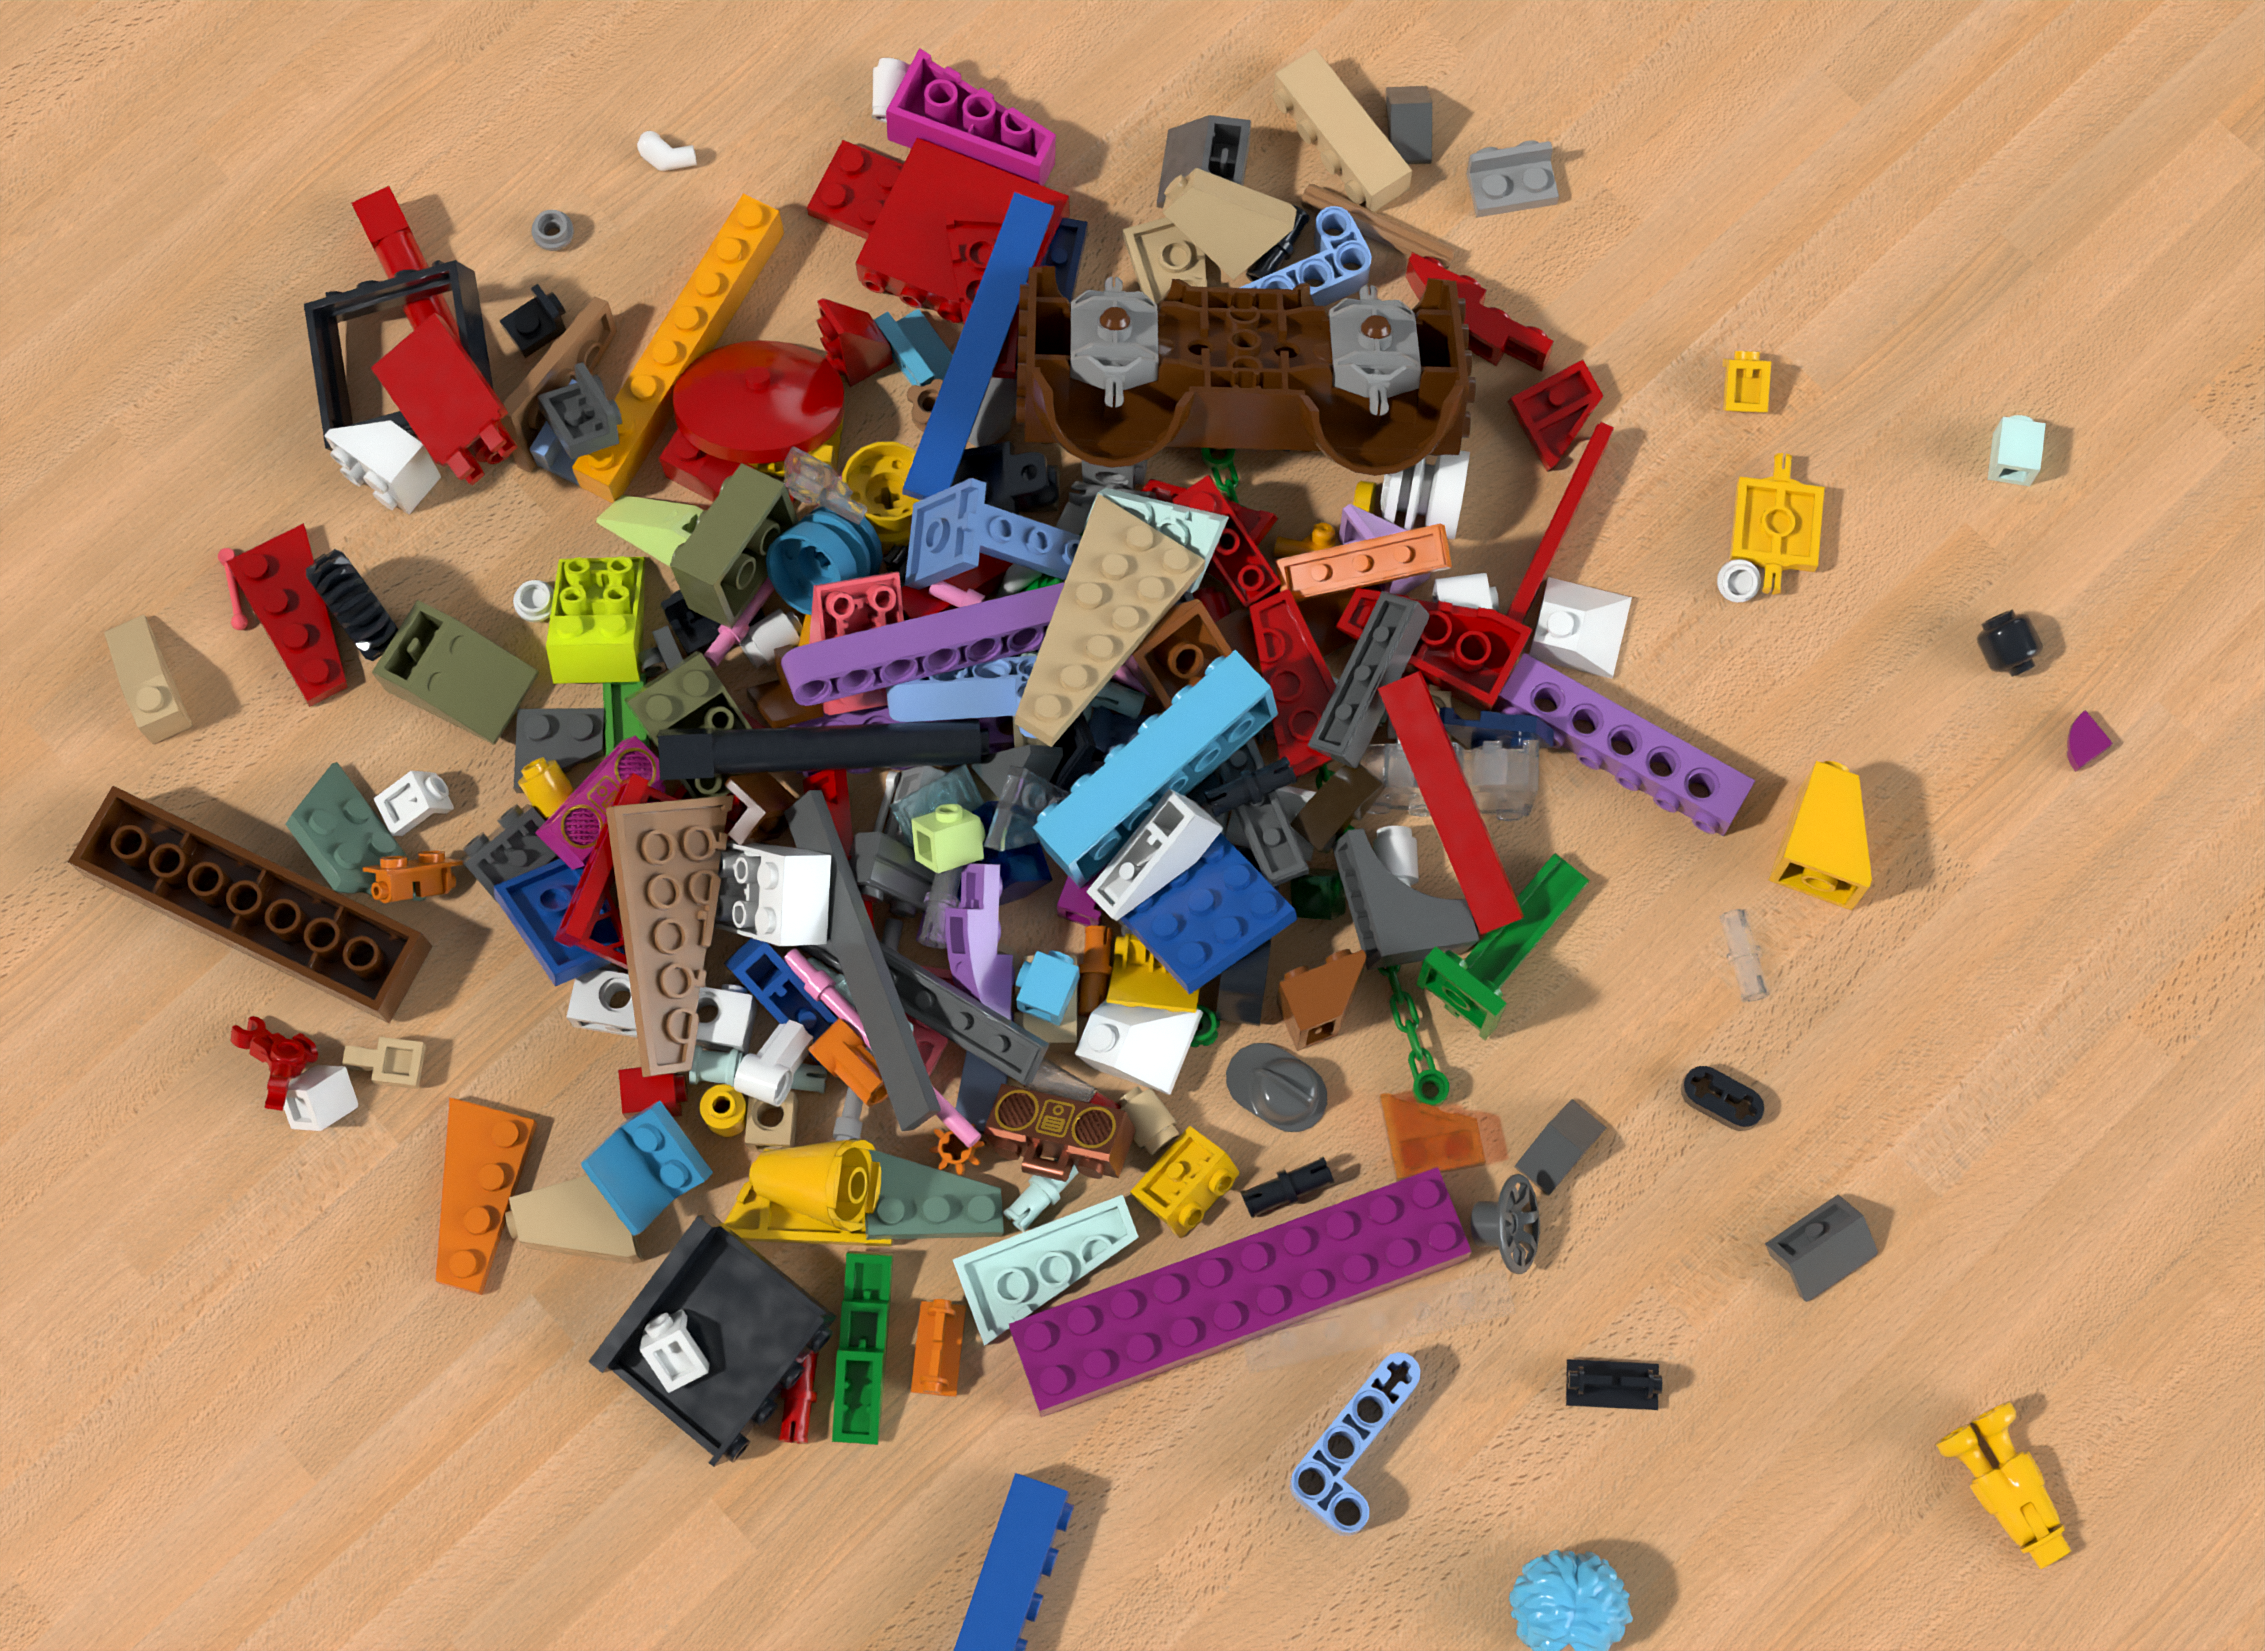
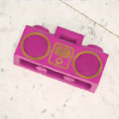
M636 735L621 741L535 834L572 870L585 866L607 817L606 808L611 807L623 780L632 773H635L649 780L647 785L664 793L666 787L662 784L664 780H660L659 759ZM648 799L647 803H653V801Z

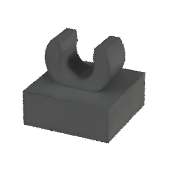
M668 625L652 632L658 647L644 650L638 654L648 678L655 677L667 669L669 670L683 660Z

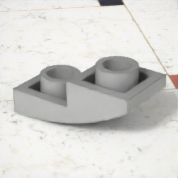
M1017 370L1015 379H991L968 440L974 446L991 445L1010 431L1011 420L1016 416L1017 398H1025L1017 397Z

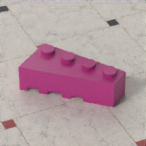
M919 48L886 110L888 140L912 148L918 137L1044 186L1055 165L1056 134L1015 108H1005L994 100L993 94L982 87L979 90L972 87L961 79L960 73L949 66L944 69L932 61L930 54Z

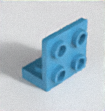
M660 1100L623 1122L581 1162V1166L591 1182L598 1188L616 1212L618 1218L634 1236L641 1233L675 1198L703 1183L713 1173Z

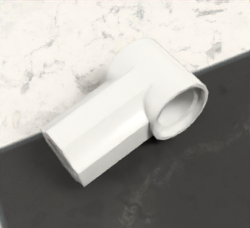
M789 1020L786 1024H779L757 1055L749 1053L743 1058L735 1075L734 1089L773 1106H780L791 1089L794 1073L809 1054L808 1048L813 1044V1036L805 1030L802 1024Z

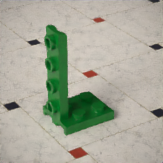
M1554 853L1516 898L1524 916L1522 919L1487 932L1465 960L1451 950H1446L1444 953L1435 946L1423 961L1416 986L1421 990L1427 988L1445 1003L1444 1008L1457 1019L1459 1016H1462L1480 1031L1479 1036L1486 1041L1497 1028L1507 1005L1501 999L1503 993L1500 988L1567 910L1590 880L1563 860L1558 854Z

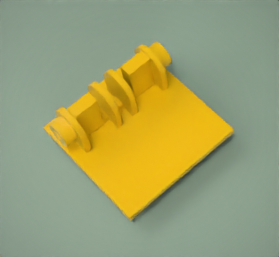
M1126 933L1125 937L1116 936V955L1107 1003L1122 1004L1127 1007L1140 1006L1166 1009L1171 1012L1196 1013L1200 988L1189 995L1135 935Z

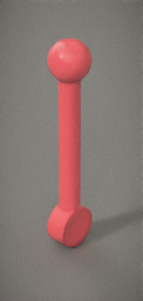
M223 548L218 553V559L225 566L234 614L231 618V625L236 630H243L248 625V619L242 614L237 583L226 562L236 557V554L230 548Z

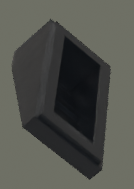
M1083 711L1053 745V747H1063V757L1048 784L1052 796L1070 795L1074 783L1088 773L1096 743Z

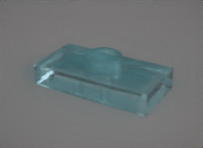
M962 765L890 804V807L908 843L913 844L911 819L935 812L938 806L944 804H958L967 811L972 812L985 803L967 766Z

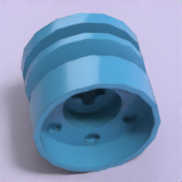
M828 502L818 505L797 524L791 526L775 539L768 548L766 565L768 576L776 592L784 601L801 613L811 615L814 585L876 575L880 570L883 555L881 542L874 527L860 512L847 504Z

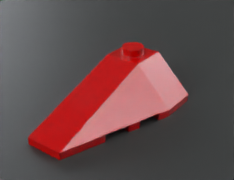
M1356 588L1336 628L1359 640L1381 592ZM1394 594L1418 601L1429 613V620L1405 669L1411 673L1421 671L1424 680L1433 686L1440 687L1441 691H1451L1453 698L1479 711L1490 712L1533 629L1494 609L1481 607L1475 609L1452 605L1449 602L1412 599L1405 595Z

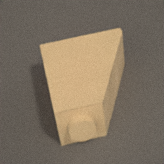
M1195 168L1185 178L1182 175L1176 177L1164 192L1166 199L1162 213L1233 280L1294 228L1297 210L1291 204Z
M588 1175L509 1197L512 1211L505 1213L509 1233L512 1239L518 1237L519 1241L528 1249L630 1264L643 1262L637 1235L634 1236L630 1233L598 1188L591 1182Z

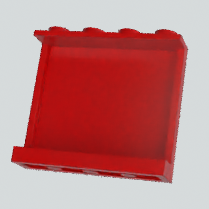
M917 137L855 262L858 280L872 292L881 294L885 291L898 296L902 302L911 307L922 308L924 306L936 311L943 319L949 322H963L944 212L1006 215L1014 192L1053 205V215L1033 266L1038 267L1048 250L1062 218H1069L1070 216L1069 196Z

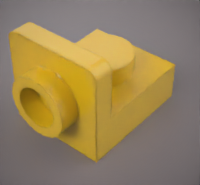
M1734 351V359L1723 358L1722 367L1726 368L1723 410L1768 413L1771 361L1760 360V352Z

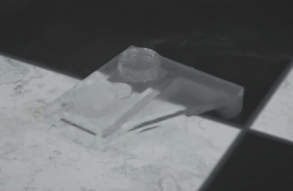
M792 446L784 460V486L789 488V494L806 504H811L814 501L859 525L867 512V507L850 499L853 491L839 478L837 472L830 465Z

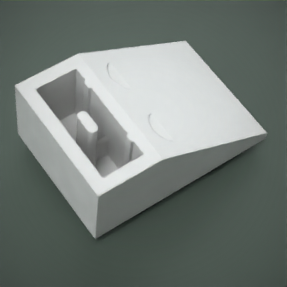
M727 840L726 850L721 851L718 876L721 882L714 927L778 946L827 944L831 855L808 849L758 843L740 846L736 841Z

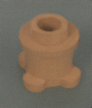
M935 379L931 384L922 387L913 385L907 391V399L913 403L911 410L912 421L922 432H924L931 412L928 411L933 409L943 383L941 379Z

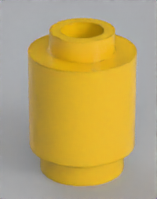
M541 757L527 764L521 770L523 777L518 781V784L533 808L546 820L575 791L556 760L546 762L544 757Z
M726 1084L713 1086L705 1092L700 1102V1113L713 1133L722 1137H732L741 1133L746 1128L748 1104L740 1092L736 1091L733 1086ZM730 1104L727 1112L717 1113L720 1107Z

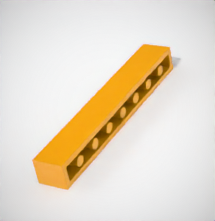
M744 193L742 194L614 399L622 418V424L617 425L619 444L580 456L572 466V470L581 488L612 504L624 494L674 413L673 391L679 376L693 361L713 350L785 234L779 210Z

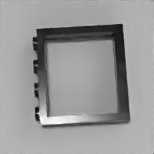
M437 260L432 263V267L419 271L413 269L396 272L394 278L381 282L376 280L364 281L357 284L356 289L346 292H325V298L304 303L323 436L329 429L391 420L414 438H418L401 411L353 424L338 323L448 291L453 293L460 343L494 391L475 271L457 260L446 263ZM324 436L325 449L333 451Z

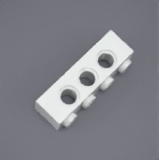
M607 964L575 978L567 1012V1019L573 1027L637 1038L632 996L626 1006L617 1009L610 1007V1000L615 993L619 991L631 993L629 974L619 973L616 966ZM723 984L721 990L709 987L700 988L696 1013L704 1006L713 1005L718 1008V1014L709 1023L699 1022L695 1045H702L703 1049L730 1053L732 1049H737L739 1052H744V1056H746L758 1007L754 996L748 994V989L732 984Z

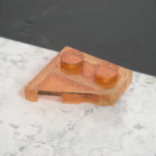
M1389 1093L1380 1094L1379 1101L1396 1181L1436 1167L1439 1168L1440 1173L1485 1165L1486 1160L1477 1118L1459 1113L1450 1114L1441 1111L1435 1106L1424 1103L1419 1105L1394 1098L1395 1095Z

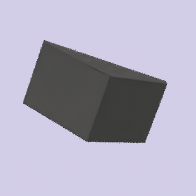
M1427 86L1386 87L1389 142L1407 164H1431L1432 100Z
M1029 744L981 756V764H972V768L1003 804L1037 806L1063 757V747Z
M1571 1099L1547 1124L1514 1167L1549 1196L1606 1130V1127Z

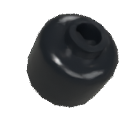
M2011 609L1981 624L1983 630L1977 636V643L1992 671L2003 672L2008 670L2011 677L2035 666L2032 658L2042 651L2043 645L2028 615L2015 614L2014 610Z

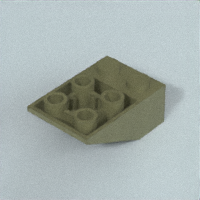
M417 600L372 673L387 692L495 745L537 678L539 671L457 619Z
M697 651L624 699L657 749L659 730L713 728V730L752 729L703 654ZM752 773L714 775V778L679 780L692 799L719 797L731 792L725 786L729 777Z

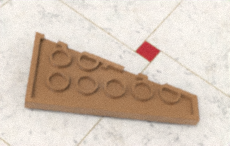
M734 795L606 808L643 1077L692 1070L700 1018L696 1012L700 988L705 986L707 971L703 970L706 948L711 947L721 882L718 876L721 851L726 850L728 834L724 833L727 812L732 810Z

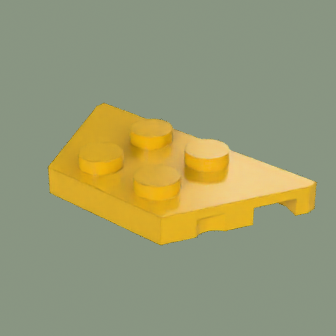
M764 1149V1151L777 1150V1149ZM750 1179L744 1183L736 1197L735 1205L724 1222L727 1227L744 1241L892 1247L893 1243L892 1239L866 1240L865 1225L855 1231L840 1230L756 1194ZM865 1215L859 1223L865 1224Z

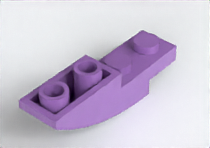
M969 863L962 866L961 908L945 907V933L953 982L959 990L1014 1022L1011 1011V991L1015 981V970L1012 965L1013 955L997 953V945L1001 937V926L998 921L999 898L1003 887L1000 877V865Z

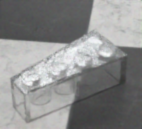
M1523 740V749L1503 748L1502 741H1483V746L1477 747L1474 750H1464L1457 742H1451L1481 814L1496 815L1497 819L1503 821L1521 820L1522 816L1530 815L1538 793L1539 740ZM1369 744L1360 764L1382 781L1386 787L1367 813L1387 814L1391 812V809L1408 810L1410 815L1418 817L1431 816L1401 744Z

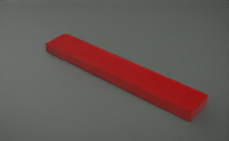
M1603 422L1597 423L1506 614L1507 617L1524 624L1609 445L1614 427Z
M1421 671L1378 688L1480 934L1482 935L1522 919L1524 916Z

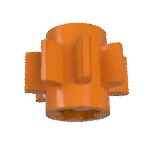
M971 1124L975 1129L977 1128L976 1124ZM935 1128L934 1133L940 1138L938 1146L929 1148V1152L939 1153L943 1158L939 1163L938 1169L944 1170L950 1163L956 1164V1172L958 1175H963L965 1172L964 1163L968 1161L974 1165L982 1163L975 1154L977 1148L987 1145L986 1141H977L968 1150L962 1151L961 1159L957 1160L956 1153H948L947 1144L954 1142L955 1134L952 1131L945 1132L942 1129Z

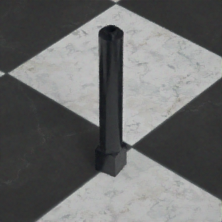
M979 720L713 730V728L659 730L660 780L714 778V775L981 764V755H989L988 728H980Z

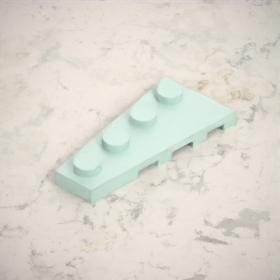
M1123 1195L953 1259L984 1346L1009 1329V1323L1025 1318L1139 1237Z

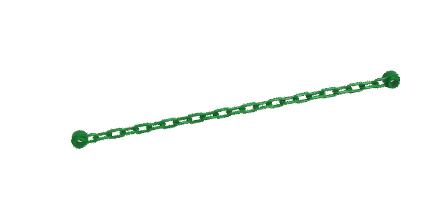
M1202 448V460L1212 470L1218 488L1227 492L1229 501L1239 503L1235 492L1239 483L1233 463L1235 449ZM1220 450L1226 456L1222 459H1214L1211 453ZM1229 468L1233 482L1227 478L1224 485L1218 470ZM1327 764L1318 768L1319 774L1315 780L1318 790L1323 786L1322 780L1326 783L1335 774L1334 771L1328 770ZM1348 825V827L1345 829L1341 836H1343L1348 830H1355V828L1351 825ZM1401 965L1386 967V969L1378 968L1379 973L1388 977L1393 991L1389 1005L1395 1024L1401 1032L1407 1033L1412 1048L1408 1056V1063L1414 1078L1413 1097L1421 1106L1435 1108L1441 1105L1447 1098L1449 1093L1448 1079L1443 1073L1436 1070L1430 1052L1420 1046L1415 1031L1420 1023L1419 1016L1411 995L1402 991L1397 977ZM1404 999L1407 1001L1413 1023L1410 1019L1405 1020V1026L1402 1024L1396 1002L1402 1005ZM1424 1055L1429 1069L1419 1073L1415 1059L1422 1061ZM1425 1084L1435 1085L1438 1089L1437 1096H1425L1422 1092V1087Z

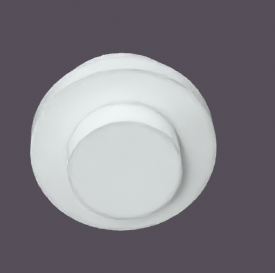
M1735 559L1727 562L1722 566L1717 576V586L1720 593L1732 602L1750 600L1757 594L1761 584L1758 569L1751 562L1744 559Z
M531 580L523 583L514 595L513 603L516 612L522 619L528 622L536 623L548 619L551 615L554 589L548 583L540 580Z

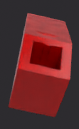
M825 298L817 301L821 317L816 322L823 334V337L820 338L821 343L827 352L824 358L836 369L839 376L843 375L850 388L893 363L891 346L868 312Z
M1210 475L1205 476L1172 499L1177 505L1229 517L1211 558L1245 608L1281 584V581Z

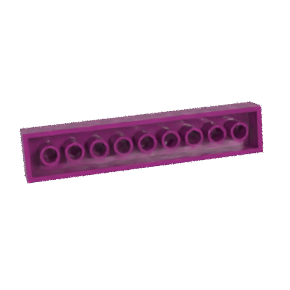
M1436 1167L1009 1323L1008 1325L1042 1418L1465 1262L1472 1251L1440 1170Z

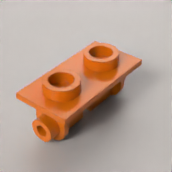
M445 851L418 852V859L407 861V856L381 857L380 865L363 867V872L376 874V882L371 887L373 898L383 903L413 899V882H415L416 897L449 893L450 889L456 886V877L451 872V866L463 865V860L445 858Z
M933 1299V1302L921 1301L911 1393L957 1396L966 1305L951 1304L952 1301L945 1299Z

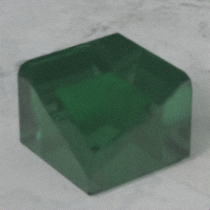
M1309 868L1308 874L1291 880V901L1297 918L1333 920L1345 913V890L1339 870Z

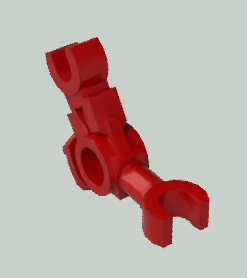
M256 1016L248 1018L247 1030L242 1029L238 1025L232 1026L230 1039L232 1044L241 1049H250L249 1054L263 1063L266 1062L269 1066L268 1094L264 1108L283 1111L290 1079L300 1076L306 1063L311 1064L318 1060V1051L316 1050L315 1043L302 1033L293 1036L292 1039L285 1038L279 1032L272 1034L266 1029L265 1022Z

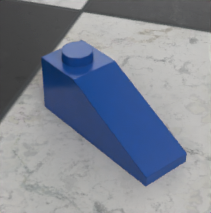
M750 938L724 962L727 968L780 1024H786L789 1020L802 1024L805 1030L813 1036V1043L837 1020L821 1001L817 1002L804 989L805 983L767 942ZM809 1052L811 1058L818 1065L822 1066V1064Z

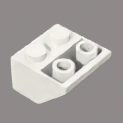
M391 420L329 429L324 435L333 449L330 453L331 457L342 466L340 472L353 484L360 487L365 483L374 489L373 496L390 510L397 506L409 515L441 478L424 445Z

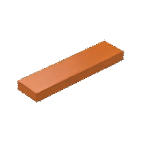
M1441 523L1275 560L1278 578L1281 581L1279 585L1280 592L1289 588L1295 602L1452 568L1445 525Z

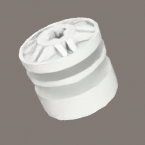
M1460 450V455L1437 456L1435 465L1426 464L1425 457L1412 467L1398 473L1386 474L1380 499L1383 519L1394 524L1396 511L1406 512L1404 529L1411 530L1417 514L1425 515L1426 526L1441 523L1445 525L1447 539L1454 540L1460 516L1470 452Z

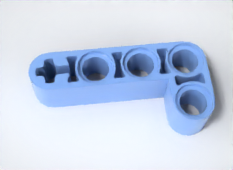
M1326 207L1316 217L1314 245L1318 254L1239 288L1292 290L1300 283H1305L1310 279H1317L1323 285L1319 287L1310 286V293L1316 306H1326L1360 291L1361 287L1368 283L1372 258L1371 252L1350 213L1342 207ZM1327 229H1337L1342 234L1330 236L1324 231ZM1355 263L1361 268L1351 271L1344 268L1343 265Z
M1037 655L1006 657L886 687L889 715L893 720L899 722L1015 716ZM1019 727L1020 733L1029 738H1036L1032 734L1028 733L1027 731Z
M1396 1352L1390 1354L1380 1363L1297 1465L1291 1476L1290 1490L1296 1501L1330 1530L1340 1536L1355 1535L1362 1530L1369 1518L1370 1510L1365 1498L1343 1480L1344 1476L1412 1394L1420 1380L1421 1371L1417 1361L1406 1353ZM1401 1366L1406 1368L1408 1372L1405 1379L1409 1384L1407 1385L1400 1381L1387 1397L1381 1390L1388 1383L1392 1374L1388 1368L1390 1367L1395 1371ZM1375 1383L1377 1384L1380 1390L1373 1388L1371 1386ZM1389 1398L1396 1400V1402L1392 1404ZM1364 1400H1373L1381 1407L1382 1418L1375 1423L1364 1422L1358 1416L1357 1405ZM1341 1435L1348 1438L1353 1446V1454L1345 1459L1333 1457L1328 1450V1441L1332 1437ZM1314 1471L1323 1478L1324 1489L1317 1495H1307L1300 1489L1298 1479L1304 1472ZM1350 1501L1359 1508L1360 1519L1355 1525L1346 1526L1339 1523L1334 1513L1335 1506L1338 1503Z

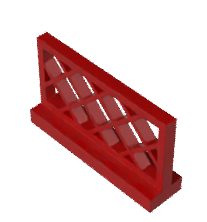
M632 773L621 782L611 807L647 803L648 799L653 802L676 801L678 799L647 785L649 780ZM606 817L554 940L568 947L578 946L628 969L622 923L618 915L620 914V909H616L609 892L612 883L616 880ZM605 903L608 912L599 915ZM610 917L619 942L605 946L590 939L589 937L595 923ZM622 947L625 955L614 949Z

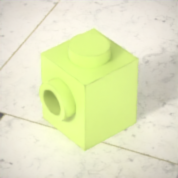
M944 804L938 806L935 812L911 819L915 860L934 872L941 873L984 859L982 843L985 839L984 826L980 817L962 808V806L958 804Z

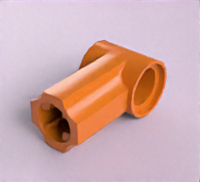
M838 1018L808 1050L835 1078L839 1076L871 1108L888 1097L886 1087L875 1058L866 1050L868 1046L841 1018Z

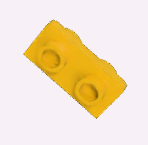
M1189 1125L1133 1187L1130 1193L1135 1200L1164 1221L1176 1236L1183 1238L1190 1229L1195 1228L1202 1221L1204 1213L1213 1203L1230 1190L1234 1180L1239 1175V1170L1224 1150Z

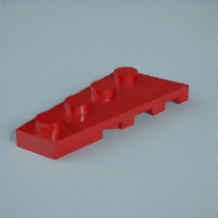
M944 212L964 325L1006 215ZM1019 306L992 378L1015 379Z
M304 523L226 561L228 568L307 705L311 707L348 688L326 604L306 577V568L314 563Z

